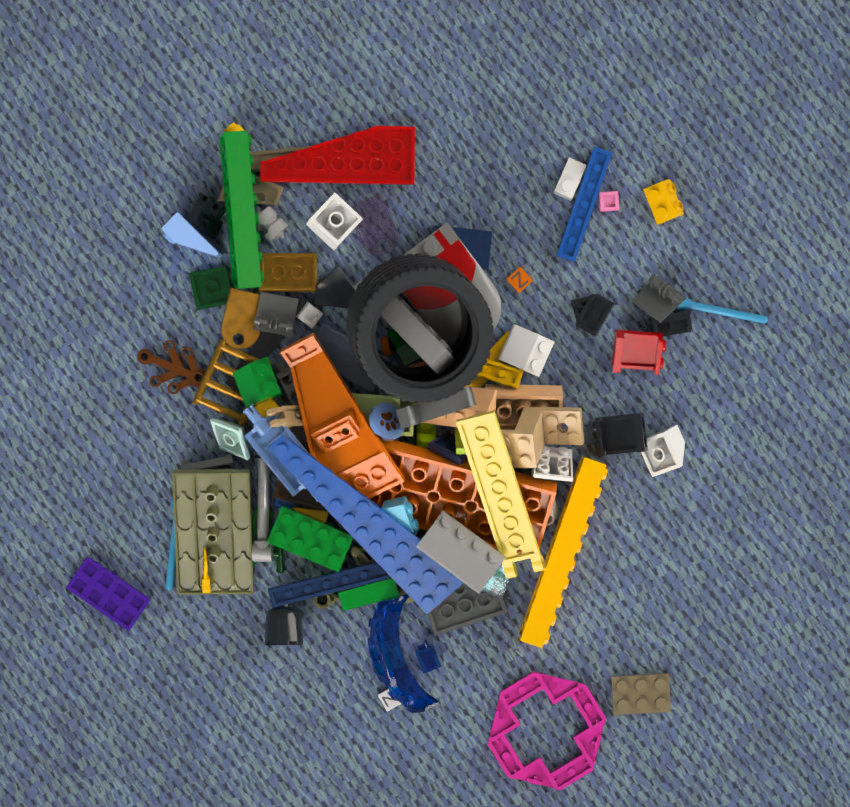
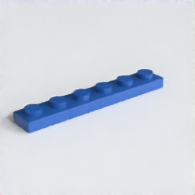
M594 146L556 256L575 262L612 152Z

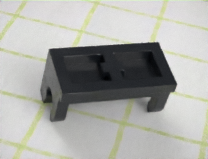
M690 310L669 314L661 323L655 318L650 317L652 332L662 333V336L687 333L692 330Z

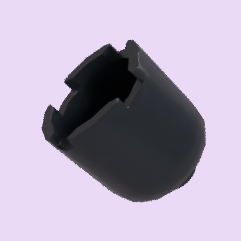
M286 604L275 608L272 607L268 610L266 614L265 645H303L302 613L298 608Z

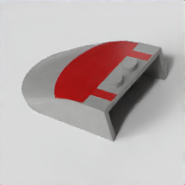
M448 222L404 254V256L407 254L415 255V253L428 254L431 257L436 256L458 268L483 295L491 312L493 328H496L501 315L499 293ZM419 286L402 292L427 325L445 342L454 345L459 336L462 322L461 308L457 297L445 289L434 286Z

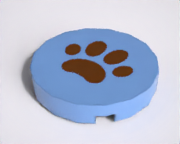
M382 402L374 406L371 414H369L370 427L377 436L382 437V440L392 441L401 436L404 428L401 429L396 414L398 409L390 403Z

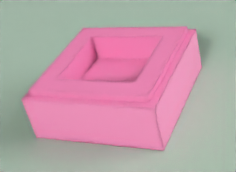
M618 191L599 192L600 212L619 211Z

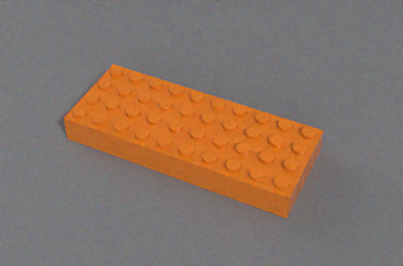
M378 436L405 477L403 483L370 498V500L382 508L384 501L406 496L407 501L412 504V515L414 519H417L419 529L426 531L430 529L442 511H445L491 547L497 549L469 461L458 465L427 448L396 440L384 441L382 437ZM515 472L540 549L556 496L557 482Z

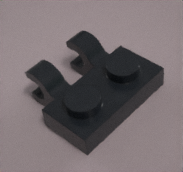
M202 194L199 197L200 205L195 204L187 222L210 238L216 239L224 223L221 221V218L225 214L226 208L221 204L220 206L216 204L215 199L211 196L207 197Z

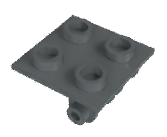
M652 275L649 278L650 284L632 299V302L661 323L686 300V297L681 292L672 288L671 285H668L667 282L660 279L659 276Z
M261 292L257 315L254 321V330L292 337L299 299Z

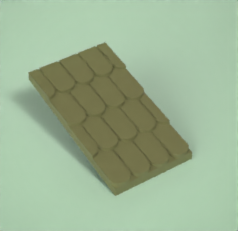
M250 469L173 470L177 595L254 594ZM203 548H206L210 593H202L201 587Z

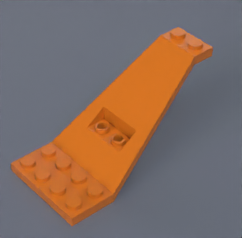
M314 332L282 348L280 353L291 369L310 454L322 465L331 469L335 475L344 479L351 487L360 491L369 499L403 483L405 477L378 436L373 432L368 419Z

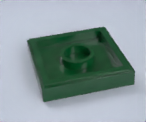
M227 265L189 273L197 311L226 305L230 288H232Z

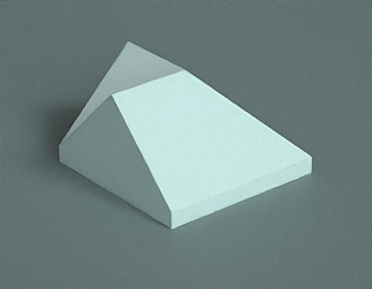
M212 418L210 421L219 449L248 460L250 458L249 442L244 437L246 435L244 426Z

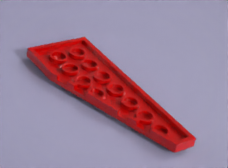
M374 126L344 137L260 162V182L414 185L415 127Z

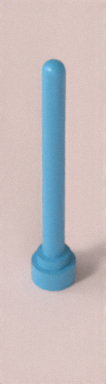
M685 296L686 300L676 308L678 311L693 309L759 323H767L768 318L763 315L692 302L687 296Z
M171 499L172 511H174L173 499ZM174 516L165 586L167 590L173 589L176 566Z

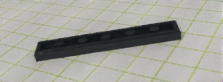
M293 292L290 297L299 299L297 316L307 301L296 292ZM263 332L247 354L258 359L269 358L285 335ZM242 360L236 370L246 366L249 362ZM230 376L225 384L240 392L235 378Z

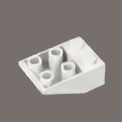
M545 445L537 467L531 468V475L534 478L573 482L572 449L566 447L555 448Z

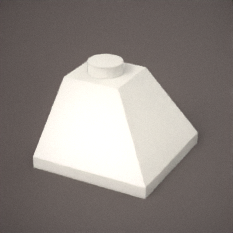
M678 425L647 437L648 451L641 452L652 477L683 466L685 441Z

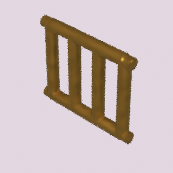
M220 339L192 403L194 405H204L237 420L241 426H244L248 419L245 413L242 412L240 414L203 397L208 386L243 402L240 392L211 380L215 369L233 377V372L237 371L219 362L223 351L249 363L260 359L227 345L225 340Z

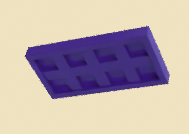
M87 556L66 587V589L127 631L131 630L151 601V598L90 556Z

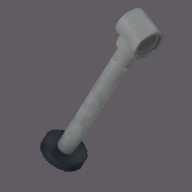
M251 452V458H258L257 540L252 545L253 562H273L274 547L272 544L267 543L269 538L270 468L257 452Z

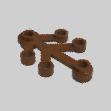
M167 340L164 343V349L169 352L173 363L153 356V353L148 349H142L138 352L137 358L140 363H152L170 370L160 376H152L149 380L152 387H159L161 383L182 375L187 377V379L177 384L170 383L167 390L170 394H177L179 390L190 385L199 387L201 381H196L195 376L200 374L203 378L206 371L198 368L193 356V349L185 347L181 352L190 366L191 370H188L181 363L175 349V342ZM169 342L173 344V348L170 350L166 347ZM186 349L191 351V355L188 357L184 355ZM143 353L148 354L147 360L142 359ZM154 378H158V385L152 383ZM172 385H175L177 387V390L175 392H172L170 390V387Z

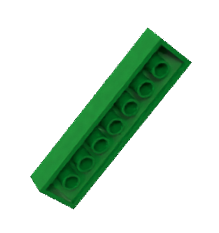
M247 130L223 132L219 134L232 284L233 288L237 289L261 287V282H264L263 271H260L259 263H262V253L258 251L260 233L256 232V224H259L258 213H255L254 205H257L256 193H253L252 185H255V176L251 174L253 155L249 154V146L252 145L251 135H248Z

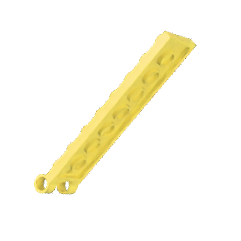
M495 410L458 419L456 424L497 550L506 557L502 562L506 578L517 577L518 572L515 562L529 558L531 559L534 572L545 570L544 558L540 553Z

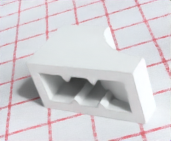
M569 157L553 193L571 201L587 165Z

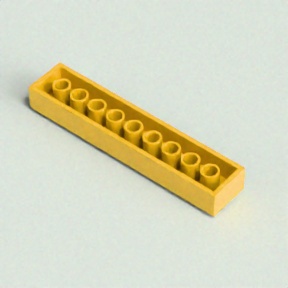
M581 456L544 561L545 570L540 572L518 635L522 642L540 648L543 647V644L547 645L550 637L549 627L554 626L557 617L555 615L556 607L560 608L562 604V590H566L569 584L568 573L569 571L572 572L575 567V553H579L582 547L581 536L582 534L586 535L589 524L586 523L588 516L592 517L594 513V499L599 498L602 489L599 487L600 482L605 480L608 473L606 464Z

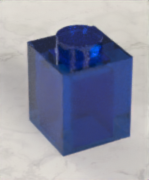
M424 642L417 646L418 649L415 650V654L423 673L442 666L433 643L428 644V642Z

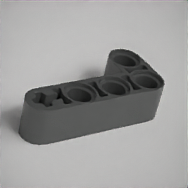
M470 386L440 401L417 403L398 409L396 414L401 429L477 404Z

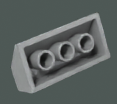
M442 511L416 546L478 594L506 558L445 511Z

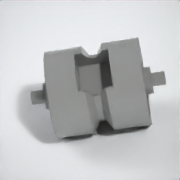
M270 206L261 212L259 210L256 211L259 218V224H256V228L259 231H264V236L269 242L272 243L279 237L283 240L285 238L283 233L289 225L282 218H277V213Z

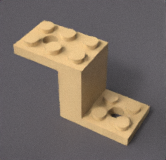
M524 407L515 430H501L513 468H536L545 444L583 445L582 409L570 407ZM564 423L568 428L561 429L558 424Z

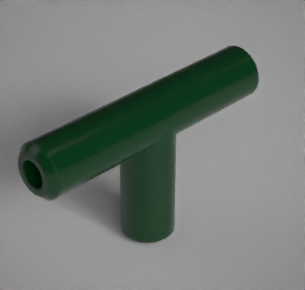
M276 546L273 558H276V572L283 573L284 552L282 548Z

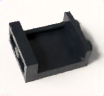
M644 412L595 418L593 431L597 433L595 449L596 452H599V456L648 451Z

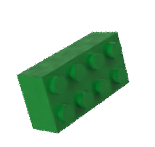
M283 505L267 543L339 572L353 537L346 530Z

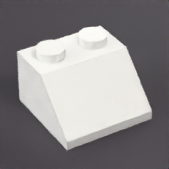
M334 193L309 219L306 225L331 249L335 250L363 218Z
M513 324L498 359L539 377L554 341Z

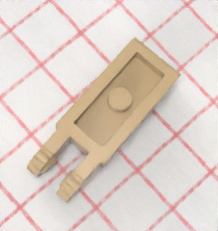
M299 405L274 407L266 411L267 416H280L279 419H273L269 422L270 427L282 425L283 427L304 426Z

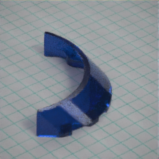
M408 594L380 601L376 605L377 608L368 625L371 628L370 638H367L368 649L374 671L379 681L384 682L389 689V696L393 700L397 699L407 707V711L419 713L439 706L440 703L429 695L415 680L401 650L399 619L402 608L409 598Z

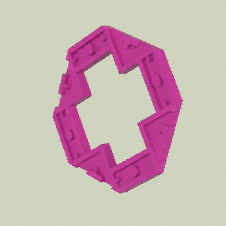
M533 671L500 691L488 746L508 778L524 780L529 783L562 790L593 771L606 717L586 684ZM542 689L545 690L553 705L570 695L589 726L573 736L582 753L549 772L540 756L523 766L505 736L506 733L521 725L511 708Z

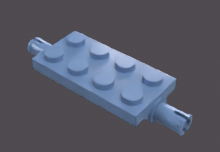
M252 404L243 413L254 424V428L244 437L292 496H295L303 488H306L268 449V446L280 435L284 434L307 453L308 451L288 427H283V425L270 427L269 422L273 419H279L278 415L263 418Z

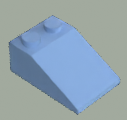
M178 212L161 228L164 231L162 235L172 244L177 243L217 258L223 256Z

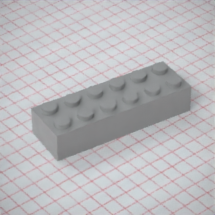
M361 280L354 286L355 290L357 285L362 282ZM399 295L395 296L385 306L380 316L439 376L455 360L451 355L454 351Z

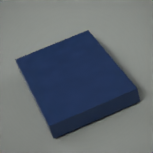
M435 225V231L441 226ZM451 227L480 267L488 270L492 231Z

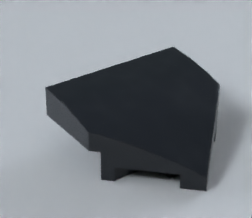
M336 266L328 275L318 279L319 283L316 285L313 303L315 305L348 309L350 299H352V294L355 290L339 267Z
M591 294L590 296L571 300L578 327L596 337L615 304L598 294Z

